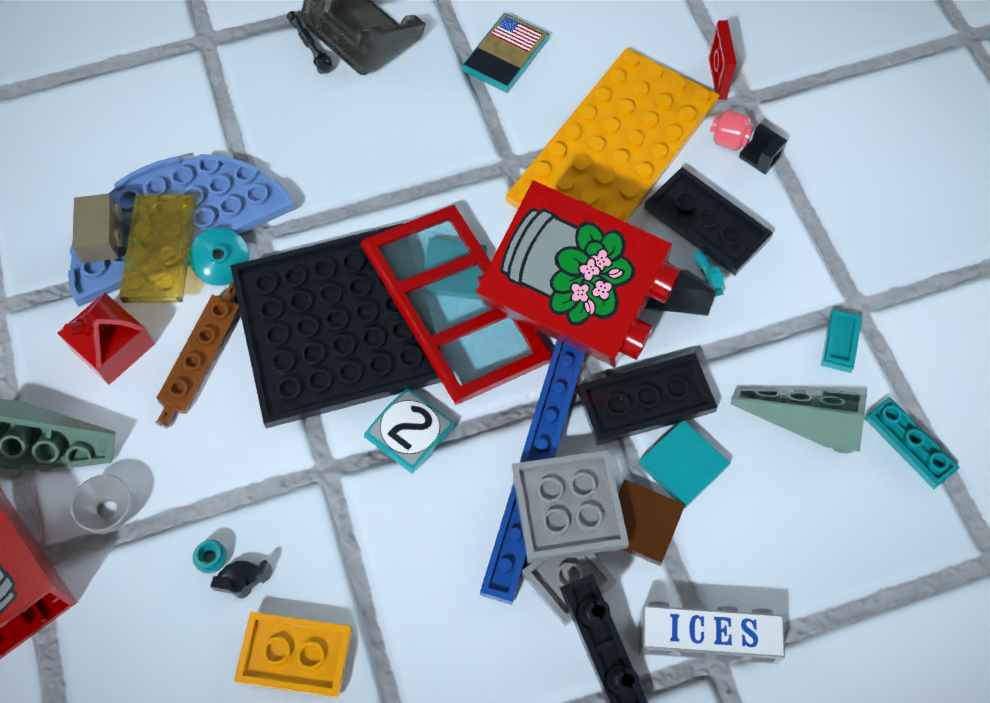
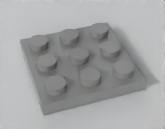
M609 450L514 463L511 465L528 563L628 548L629 542Z

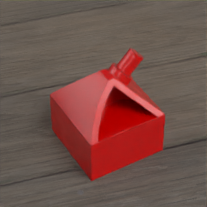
M105 292L57 332L68 348L108 385L155 345L145 327Z

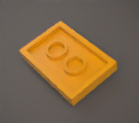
M250 612L234 682L242 685L339 699L353 628L348 625Z

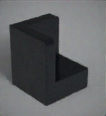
M760 123L755 128L752 140L740 152L739 158L766 175L782 157L788 140Z

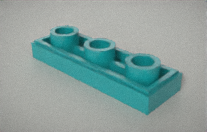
M890 397L864 418L933 490L960 468Z

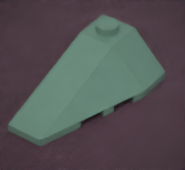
M735 389L731 405L824 447L833 448L836 452L846 454L853 451L860 452L867 394L824 390L823 396H811L806 394L805 390H794V392L787 395H780V392L774 389Z
M0 399V474L10 476L29 470L39 469L42 472L50 471L53 467L70 465L74 468L111 463L116 432L28 403Z

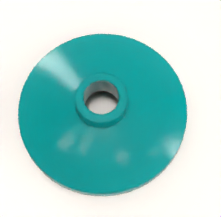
M212 228L202 232L195 238L189 251V262L195 275L203 282L214 286L229 285L230 282H234L230 265L249 261V250L245 241L236 232L226 228ZM216 250H222L224 256L221 259H215L213 253Z

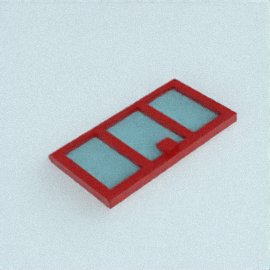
M455 205L361 241L360 245L455 405H459L550 363L552 356L534 328L484 305L476 294V290L491 261Z

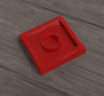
M718 20L708 59L714 91L720 95L719 100H727L737 62L728 20Z

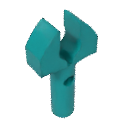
M702 250L696 251L693 254V258L705 281L717 288L714 297L724 295L721 287H725L719 267L712 268L705 253Z

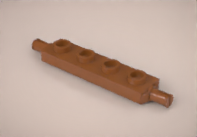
M234 282L229 283L223 296L211 295L157 396V401L164 408L155 422L160 427L163 425V428L167 429L175 413L187 414L240 312L239 305L234 301L237 297Z

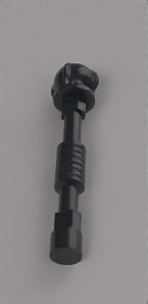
M288 12L286 15L287 19L297 29L298 36L304 45L313 53V63L317 68V72L320 74L329 73L333 67L330 56L326 53H321L317 49L314 39L308 30L303 28L296 12Z

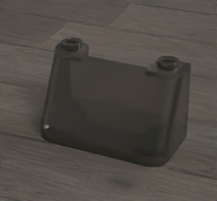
M304 0L301 10L302 21L307 29L360 75L374 73L421 39L426 23L414 14L406 15L403 17L401 24H398L371 0Z

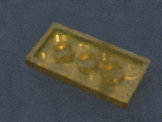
M194 195L135 196L119 293L122 303L183 302L196 208Z

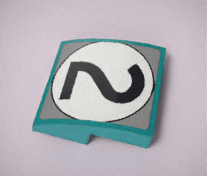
M405 389L375 419L364 433V438L413 474L432 456L434 448L454 431L456 423L413 391Z

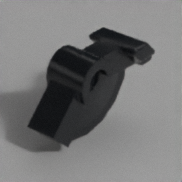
M263 560L258 566L248 561H235L226 565L219 572L218 576H213L210 587L214 591L230 593L237 598H245L250 594L254 586L260 582L265 583L270 579L272 566L267 560Z

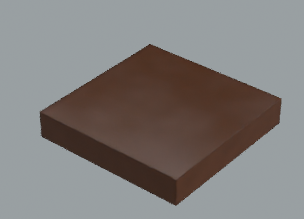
M624 479L618 496L629 546L621 550L661 566L685 504Z

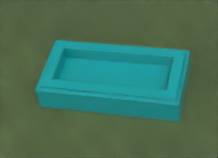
M836 309L831 310L820 366L848 373L853 371L863 316Z

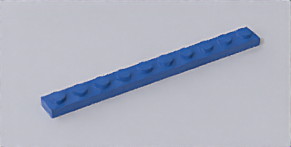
M558 340L555 344L519 463L556 457L585 357V353ZM514 482L480 590V596L510 605L513 604L526 560V550Z

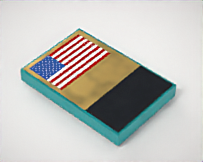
M504 12L462 64V71L508 93L548 42L549 33Z

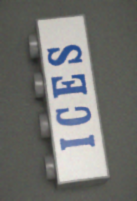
M649 602V606H643L640 612L639 655L779 664L785 658L784 615H775L772 610L763 608L753 609L752 613L738 612V608L733 606H721L717 610H704V606L700 604H685L683 608L669 607L667 602Z

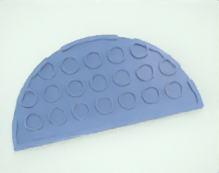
M199 154V158L180 159L177 156L143 166L113 184L115 188L109 192L115 204L121 206L123 220L119 222L123 244L122 247H118V259L82 263L71 244L70 254L72 256L68 277L74 301L78 307L96 300L104 292L109 294L189 258V251L193 241L199 234L208 229L226 228L240 235L295 210V203L287 191L275 179L272 180L261 173L259 168L249 163L230 157Z

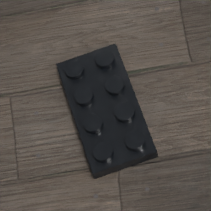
M683 167L645 202L644 206L647 211L699 250H702L707 256L734 276L743 269L773 236L772 231Z
M695 353L577 385V392L597 446L680 423L682 420L687 421L715 413L718 408Z

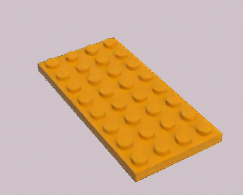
M626 47L506 194V202L519 208L531 182L535 180L627 223L718 103L720 95Z

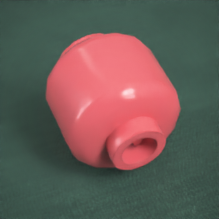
M725 110L721 117L715 116L710 132L714 133L713 139L715 144L737 151L742 146H747L754 126L751 125L749 116L733 110Z

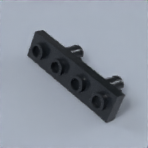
M593 573L559 587L607 703H648L639 683V675L633 669L610 615L609 605L605 602Z

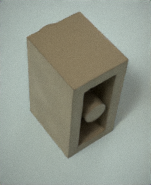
M110 193L74 198L72 248L82 263L118 259V247H122L123 244L122 234L119 230V222H122L123 214L121 206L115 204Z

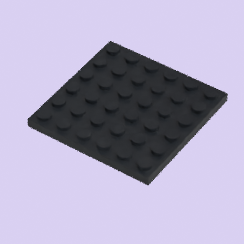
M403 223L230 265L263 424L266 429L400 394L405 389L415 390L442 383L360 245L362 240L400 226ZM407 237L379 248L398 282L418 275ZM422 288L407 293L408 299L431 336L434 335V327Z

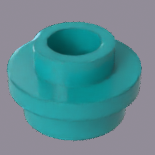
M206 540L195 548L192 557L193 563L203 573H215L226 562V549L216 540ZM209 553H216V557L212 562L205 561Z

